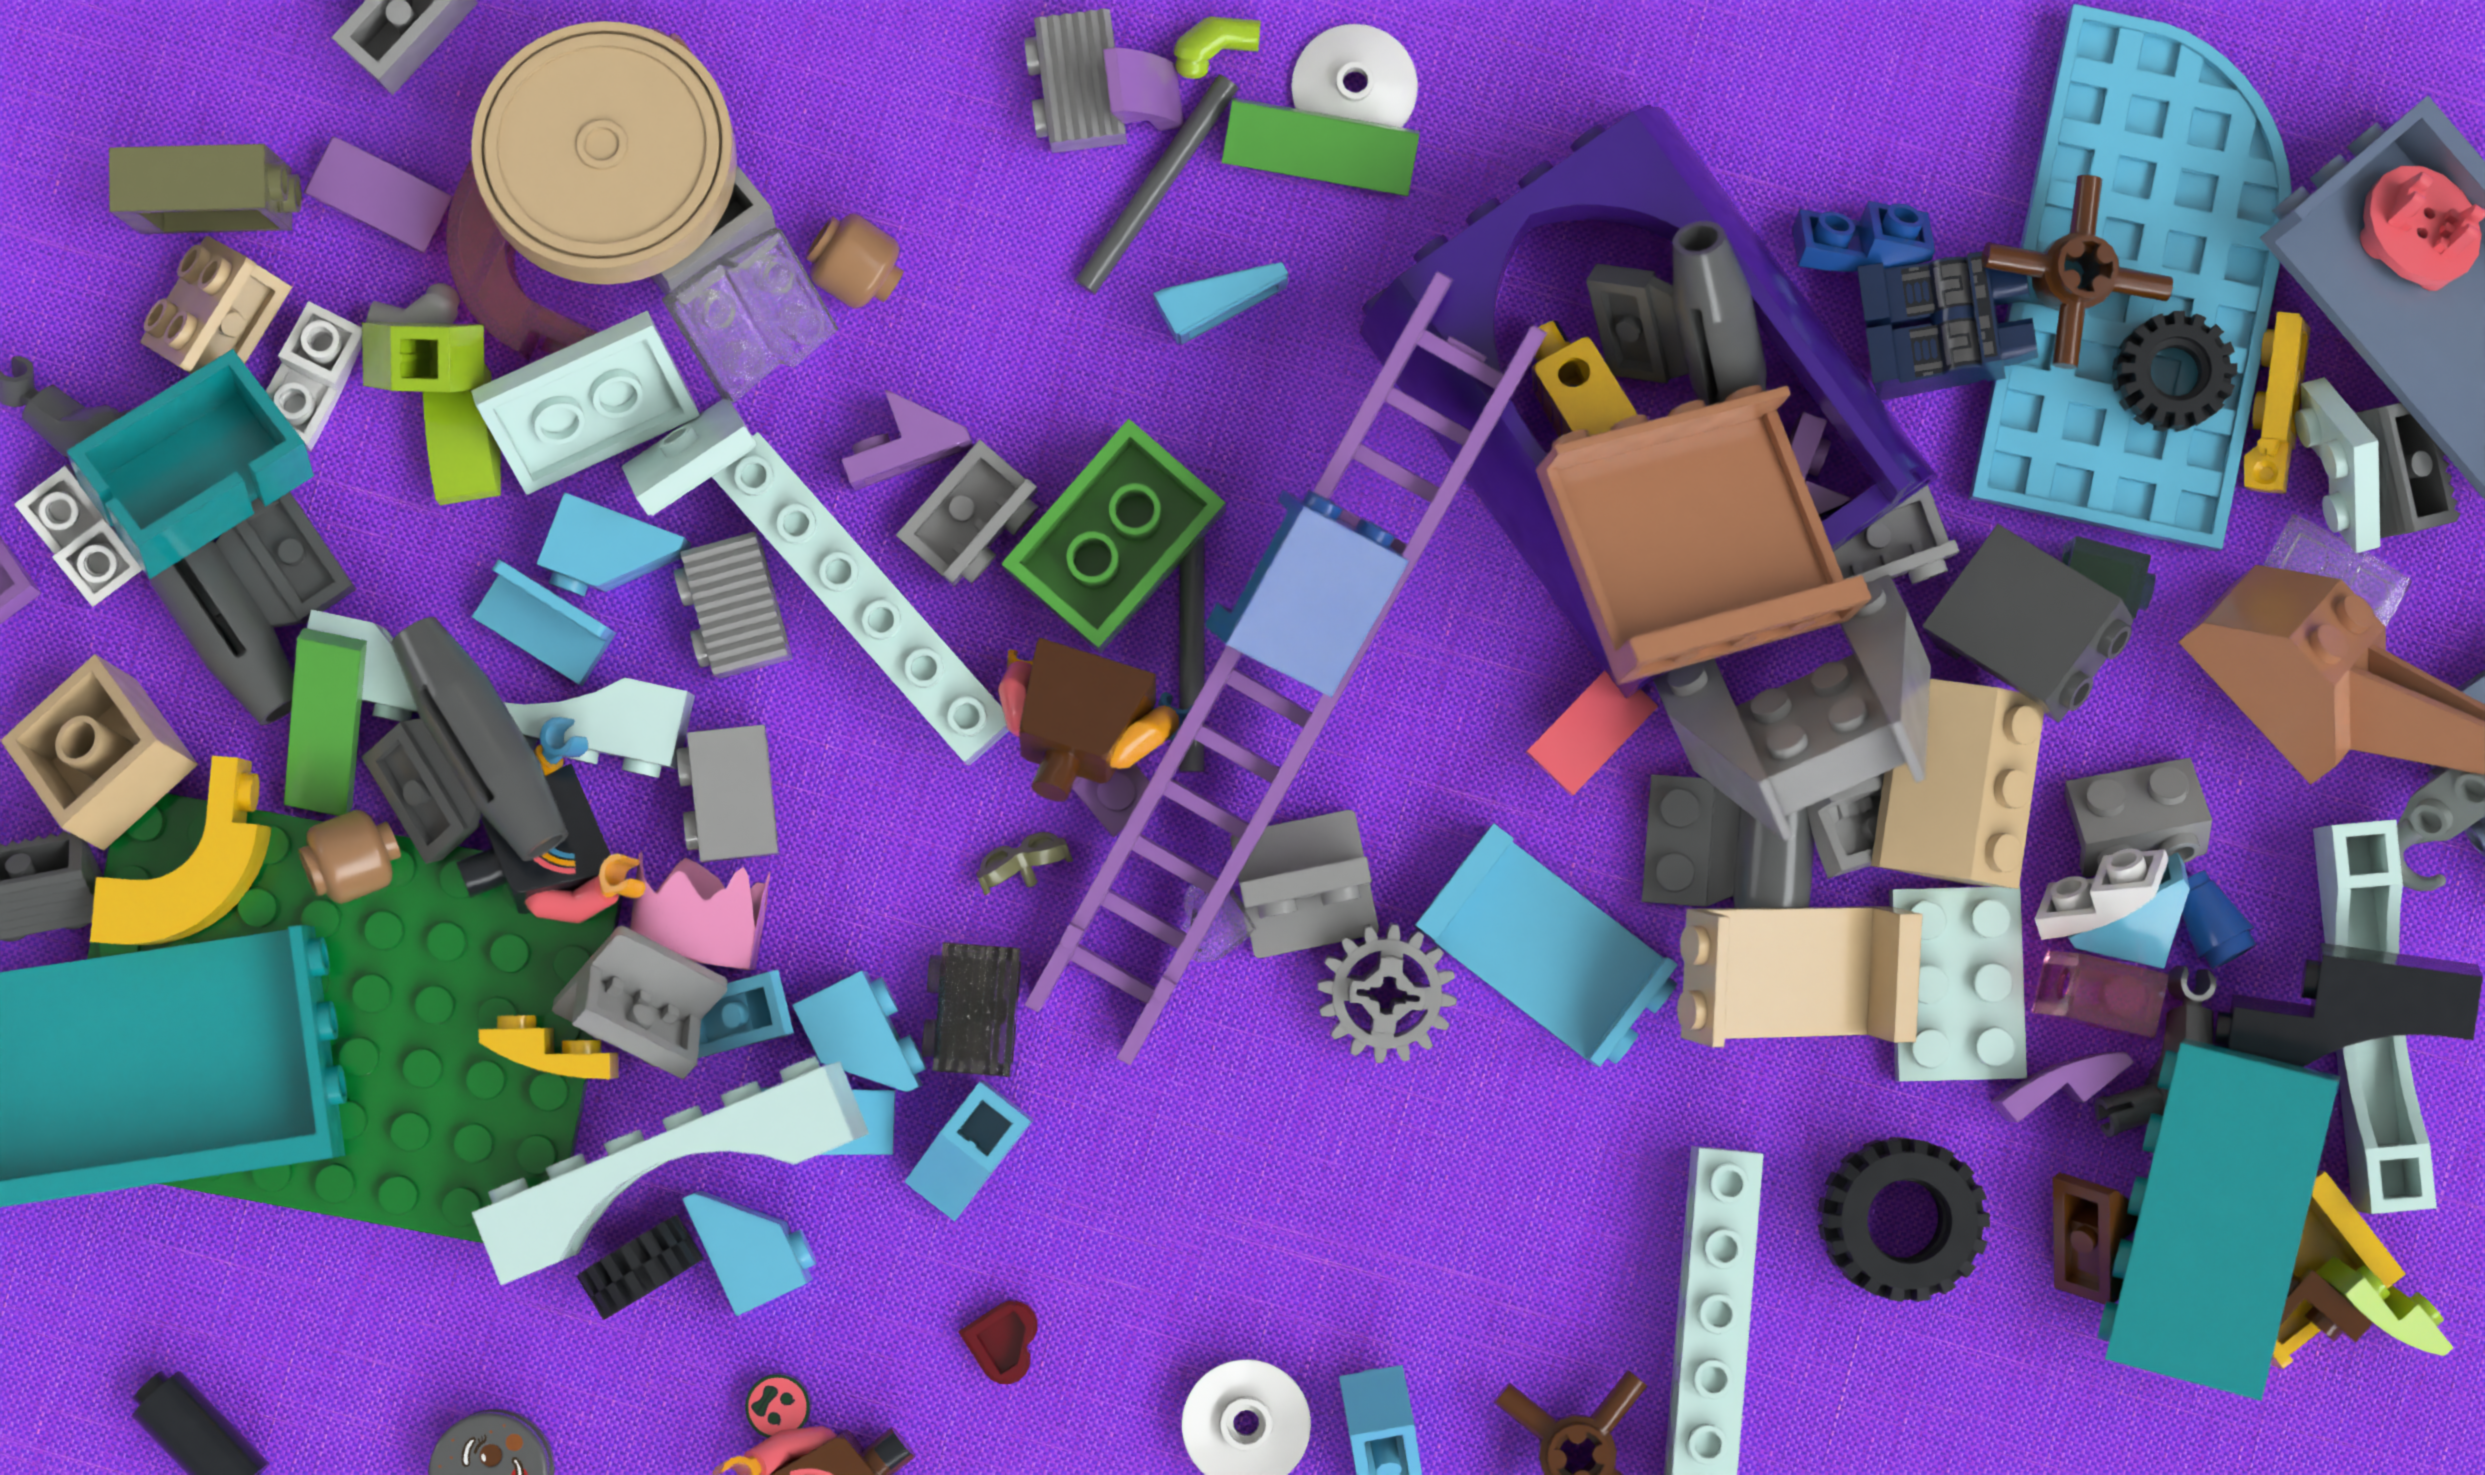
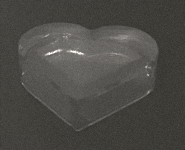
M1194 885L1189 887L1184 897V910L1188 918L1180 929L1186 933L1189 931L1209 895ZM1233 889L1229 892L1191 960L1196 962H1215L1223 958L1260 929L1244 909L1243 903Z

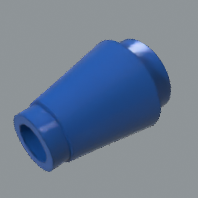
M2206 870L2188 878L2190 890L2182 916L2197 958L2205 957L2210 968L2214 970L2243 955L2257 945L2250 933L2254 926L2219 886L2210 879Z

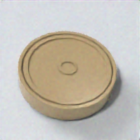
M600 21L571 25L546 34L525 46L499 70L489 84L477 110L472 131L471 150L475 179L487 209L504 238L515 250L538 267L559 277L577 282L606 285L628 283L659 274L684 260L709 237L719 223L728 206L736 178L737 151L735 136L727 106L715 80L705 66L682 45L661 33L634 24Z

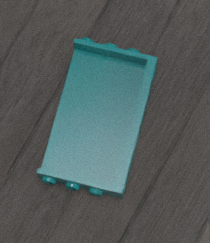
M298 925L288 927V930L0 972V1207L346 1156L339 1104H344L347 1101V1086L342 1066H333L330 1040L338 1038V1020L333 1002L324 1001L321 976L328 975L330 969L329 954L324 937H316L314 926Z

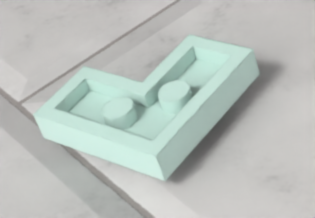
M2325 377L2301 383L2302 410H2298L2295 413V426L2303 446L2306 448L2311 447L2322 460L2324 469L2329 476V495L2324 496L2322 500L2326 523L2332 532H2339L2356 554L2379 548L2378 440Z

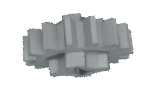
M1390 922L1386 937H1377L1370 924L1364 925V942L1357 945L1345 935L1340 940L1347 954L1342 959L1330 955L1325 957V964L1335 973L1333 979L1317 980V989L1324 993L1332 994V1000L1325 1002L1318 1008L1321 1016L1331 1017L1337 1015L1339 1021L1330 1030L1334 1040L1348 1033L1353 1036L1349 1049L1351 1054L1357 1056L1366 1045L1373 1047L1376 1063H1383L1387 1049L1396 1048L1398 1055L1404 1062L1410 1058L1408 1044L1417 1041L1427 1050L1433 1047L1431 1039L1427 1034L1431 1026L1441 1030L1448 1029L1449 1023L1439 1014L1440 1007L1456 1005L1457 998L1448 992L1442 991L1441 985L1455 978L1452 969L1436 970L1434 965L1444 953L1439 946L1423 952L1420 949L1424 937L1421 931L1416 929L1406 941L1400 939V930L1397 923ZM1379 951L1375 966L1362 976H1348L1352 967L1360 959ZM1403 953L1420 964L1426 973L1429 985L1409 980L1402 971ZM1391 976L1396 988L1405 991L1407 995H1403L1402 998H1392L1389 1008L1383 1009L1380 1008L1377 997L1368 994L1364 990H1370L1371 987H1381L1384 977ZM1344 1001L1362 1004L1371 1015L1370 1032L1355 1023L1348 1014ZM1425 1010L1414 1025L1402 1032L1395 1033L1396 1022L1409 1011Z

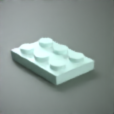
M648 311L471 390L477 409L526 495L700 417L696 404Z
M2020 886L2019 889L1968 887L1889 890V906L1922 914L1916 1042L1894 1043L1895 1081L2027 1078Z

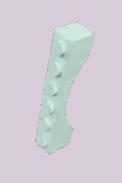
M311 609L307 625L308 629L367 641L362 701L374 704L372 716L398 722L411 720L412 713H418L391 645L394 638L388 630L372 622ZM623 678L596 692L561 702L526 705L504 702L532 750L536 747L537 739L540 740V732L546 721L554 717L572 718L575 722L573 726L566 730L564 743L566 744L573 736H582L588 740V749L580 757L564 758L597 765L599 753L624 758L621 770L659 778L662 767L678 770L677 748L684 747L695 695L680 689Z
M2396 820L2313 828L2325 943L2399 953L2400 907L2403 881ZM2406 1035L2371 1039L2336 1050L2352 1206L2357 1212L2369 1214L2437 1208L2430 1142L2414 1087Z
M816 1056L780 1070L779 1072L784 1083L761 1092L757 1081L721 1095L725 1107L703 1116L699 1105L663 1119L662 1122L666 1132L644 1140L641 1130H637L605 1143L604 1146L608 1156L595 1162L586 1164L583 1154H579L547 1167L546 1170L550 1180L529 1189L524 1177L488 1192L492 1204L472 1212V1215L500 1285L579 1254L593 1226L615 1198L641 1176L672 1159L696 1153L734 1151L765 1155L791 1164H797L868 1135V1129L841 1062L839 1061L820 1068Z

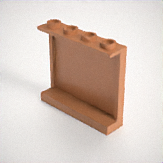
M1760 385L1749 386L1732 393L1725 399V402L1706 406L1704 400L1690 401L1671 410L1667 417L1648 421L1646 415L1632 416L1614 424L1609 432L1590 436L1588 430L1573 431L1553 441L1551 444L1552 450L1536 468V473L1617 685L1849 621L1872 599L1863 575L1844 580L1777 412V409L1791 395L1788 386L1764 392Z

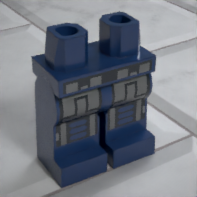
M1983 251L1968 253L1967 257H1946L1924 264L1884 269L1883 263L1858 266L1872 380L1880 400L1967 385L1986 379V381L2006 379L2004 366L2016 365L2038 358L2033 318L1998 323L1996 306L2030 300L2027 275L1982 267L1981 258Z

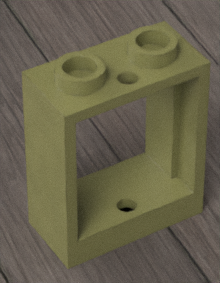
M265 144L109 147V212L140 234L292 231V213L301 211L302 188L299 175L292 174V168Z

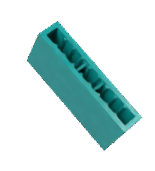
M2184 1038L2180 1043L2179 1052L2166 1050L2157 1088L2169 1090L2163 1115L2151 1113L2142 1151L2154 1154L2148 1178L2136 1176L2127 1214L2139 1216L2133 1241L2121 1239L2112 1274L2113 1277L2124 1279L2118 1304L2106 1301L2097 1339L2109 1342L2106 1360L2252 1399L2262 1400L2340 1076Z

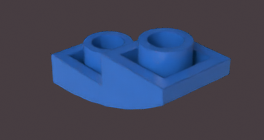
M1868 201L1860 220L1849 219L1837 212L1819 213L1799 209L1792 227L1799 267L1856 272L1858 271V266L1883 263L1884 269L1930 261L1936 251L1928 212L1918 211L1912 206L1901 203L1888 205Z

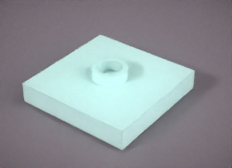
M727 396L699 414L700 417L672 431L666 437L621 466L636 499L648 516L651 514L652 516L755 448L756 442Z

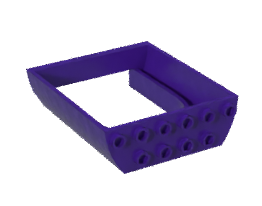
M1646 105L1641 109L1632 111L1607 130L1601 124L1587 130L1572 143L1570 148L1574 153L1554 167L1549 161L1536 166L1518 182L1521 190L1503 203H1500L1497 198H1493L1479 206L1466 219L1469 227L1449 241L1445 235H1440L1424 245L1413 256L1416 264L1400 274L1389 287L1377 293L1362 307L1367 316L1361 326L1360 335L1384 366L1435 274L1441 272L1452 278L1453 282L1426 330L1446 342L1449 336H1452L1487 356L1484 363L1501 372L1494 334V312L1498 292L1506 268L1516 248L1530 229L1574 220H1598L1644 229L1673 242V238L1678 230L1690 223L1698 221L1714 222L1724 229L1749 284L1757 324L1876 482L1872 487L1821 522L1833 552L1937 479L1936 473L1669 115L1660 107ZM1419 345L1415 347L1396 381L1402 392L1471 431L1496 390ZM1510 398L1465 479L1627 699L1662 673L1617 685L1536 473V468L1547 454L1527 428ZM1428 426L1446 453L1455 462L1463 446Z

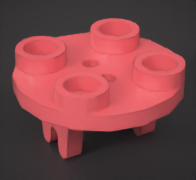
M2400 166L2381 176L2366 195L2363 213L2365 227L2360 232L2361 245L2368 255L2375 259H2381L2400 277L2415 282L2428 291H2437L2468 272L2479 256L2481 242L2479 222L2485 217V209L2477 204L2472 206L2464 192L2445 175L2423 166Z

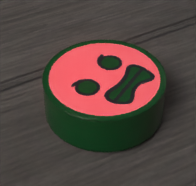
M773 1373L760 1379L750 1389L745 1403L746 1416L750 1425L756 1432L767 1438L782 1430L802 1428L808 1421L812 1408L811 1396L807 1387L797 1377L787 1373Z

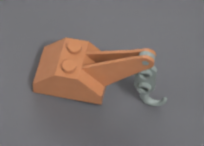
M2262 565L2253 566L2223 592L2179 640V644L2310 785L2336 767L2350 749L2446 767L2447 769L2416 790L2409 799L2397 824L2403 886L2416 891H2433L2444 886L2446 878L2442 874L2426 877L2413 872L2404 860V852L2413 844L2452 839L2485 816V704L2386 651V626L2374 615L2370 605L2362 597L2356 595L2342 579Z

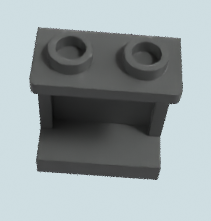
M1997 524L1922 627L1936 648L1955 660L1960 655L2038 703L2048 717L2059 723L2069 710L2075 711L2085 702L2093 687V677L2106 659H2114L2125 648L2131 636L2133 618L2122 598Z

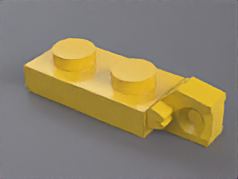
M2277 312L2275 329H2267L2263 335L2261 365L2262 367H2270L2267 392H2257L2253 408V428L2261 430V438L2257 441L2258 445L2244 455V486L2250 491L2286 494L2291 453L2292 450H2295L2297 437L2295 413L2300 410L2301 383H2304L2311 330L2300 313Z

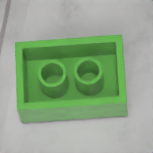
M1128 418L1001 564L1011 577L1101 654L1226 512V502Z

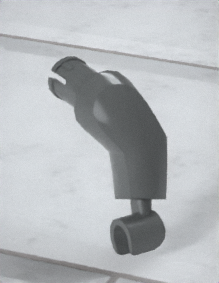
M22 356L11 358L12 374L14 377H8L0 371V402L10 407L25 405L22 419L65 457H68L66 452L68 449L133 410L129 409L119 412L116 408H111L108 405L85 407L55 385L48 386L38 392L35 389L33 364Z
M2175 966L2169 972L2167 988L2175 999L2182 1001V1006L2167 1012L2161 1056L2149 1071L2148 1078H2146L2143 1086L2107 1097H2098L2095 1100L2094 1110L2097 1121L2106 1118L2110 1120L2109 1123L2102 1124L2100 1127L2107 1137L2110 1138L2121 1132L2147 1125L2151 1113L2164 1114L2169 1090L2157 1088L2166 1050L2179 1052L2180 1043L2184 1038L2213 1045L2214 1012L2211 1009L2202 1007V1001L2209 999L2214 994L2217 986L2216 978L2209 970H2197L2196 986L2192 992L2187 986L2189 975L2187 966Z

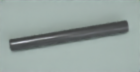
M1218 74L1074 281L1082 288L1094 295L1097 293L1237 93L1239 88L1228 78Z
M1205 536L1179 564V709L1181 710L1188 709L1194 704L1205 685ZM1194 739L1179 766V772H1204V744Z

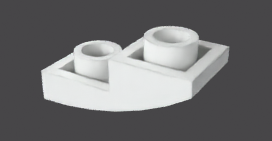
M309 301L278 355L282 363L270 382L266 393L305 442L306 449L312 451L357 359L362 346V327Z
M68 464L14 504L55 554L52 558L92 607L143 570L119 539L114 526L110 527L81 488L74 471Z
M2137 849L2120 850L2112 855H2103L2095 878L2085 879L2080 876H2072L2058 882L2049 883L2035 917L2041 940L2087 932L2108 925L2141 908L2156 896L2169 860L2166 850L2142 852Z

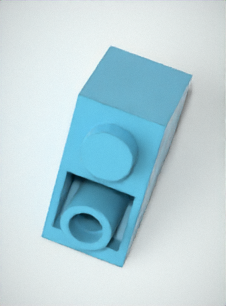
M860 971L792 1005L820 1063L829 1065L840 1061L843 1070L905 1092H910L923 1086L917 1073L927 1069L926 1064L912 1036L909 1034L900 1039L889 1017L899 1010L883 977L872 981L867 971Z
M985 1080L980 1081L944 1126L904 1182L949 1218L956 1221L1034 1119Z

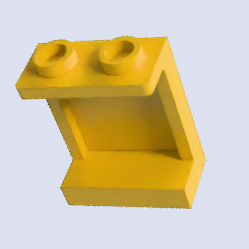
M2318 1170L2293 1272L2299 1277L2307 1269L2316 1272L2335 1256L2355 1271L2362 1265L2366 1266L2388 1289L2406 1273L2327 1172ZM2305 1300L2280 1326L2271 1361L2272 1366L2284 1369L2293 1362L2290 1355L2320 1332L2304 1316L2312 1308Z

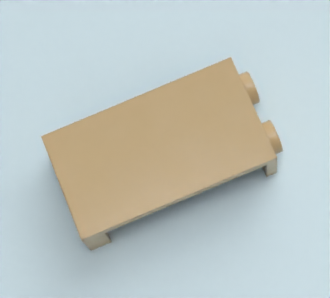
M1891 906L1687 909L1686 927L1680 938V951L1684 960L1683 992L1677 1004V1016L1681 1025V1038L1712 1048L1724 1047L1725 1039L1869 1035L1894 1043L1916 1042L1922 914Z

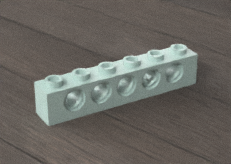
M757 432L752 436L756 442L755 448L713 475L712 478L957 755L970 766L1009 732L1002 707Z
M1691 1146L1664 1475L1738 1474L1763 1153Z

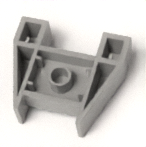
M1889 574L1877 580L1866 582L1872 599L1849 621L1840 623L1853 653L1851 656L1839 661L1823 664L1806 676L1779 688L1765 690L1754 699L1735 706L1714 658L1673 669L1653 679L1693 770L1784 841L1793 837L1785 816L1902 764H1907L1916 783L1925 779L1931 665L1907 607Z

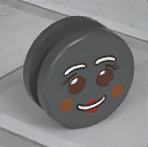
M488 1409L473 1413L459 1420L443 1433L431 1454L428 1475H554L555 1461L548 1439L533 1421L514 1411Z

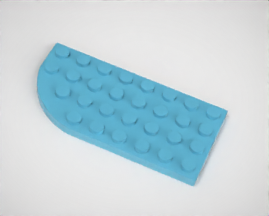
M2073 4L2068 11L2020 248L2043 252L2051 242L2068 235L2070 232L2077 176H2097L2102 178L2103 181L2095 236L2104 239L2113 247L2119 260V267L2170 276L2173 278V289L2167 302L2111 292L2103 302L2086 309L2078 368L2064 369L2052 365L2059 311L2047 307L2037 298L2032 287V276H2027L2030 300L2008 304L2005 322L2033 318L2038 358L2016 365L2004 366L2006 379L1992 381L1968 499L2218 552L2223 549L2261 360L2263 335L2267 330L2280 261L2263 243L2260 237L2280 221L2272 210L2292 193L2286 153L2273 117L2260 95L2247 78L2225 56L2208 43L2186 30L2167 23ZM2066 260L2064 263L2065 271L2075 270L2080 275L2081 281L2077 286L2080 289L2084 271L2077 261L2072 263ZM2173 311H2185V316L2192 317L2197 313L2206 317L2204 324L2211 328L2217 324L2224 331L2219 336L2224 345L2231 341L2235 352L2229 355L2231 363H2237V375L2231 378V384L2235 385L2231 396L2224 400V406L2216 414L2197 426L2194 425L2184 431L2175 432V429H2168L2165 432L2153 430L2154 425L2151 423L2139 424L2133 420L2137 414L2131 408L2124 411L2119 401L2124 399L2121 391L2114 392L2112 380L2117 377V370H2112L2114 358L2120 354L2119 346L2133 330L2156 315L2163 313V316ZM2166 348L2155 355L2151 364V377L2154 384L2162 392L2172 396H2181L2189 393L2195 386L2198 370L2195 361L2187 352L2177 348Z

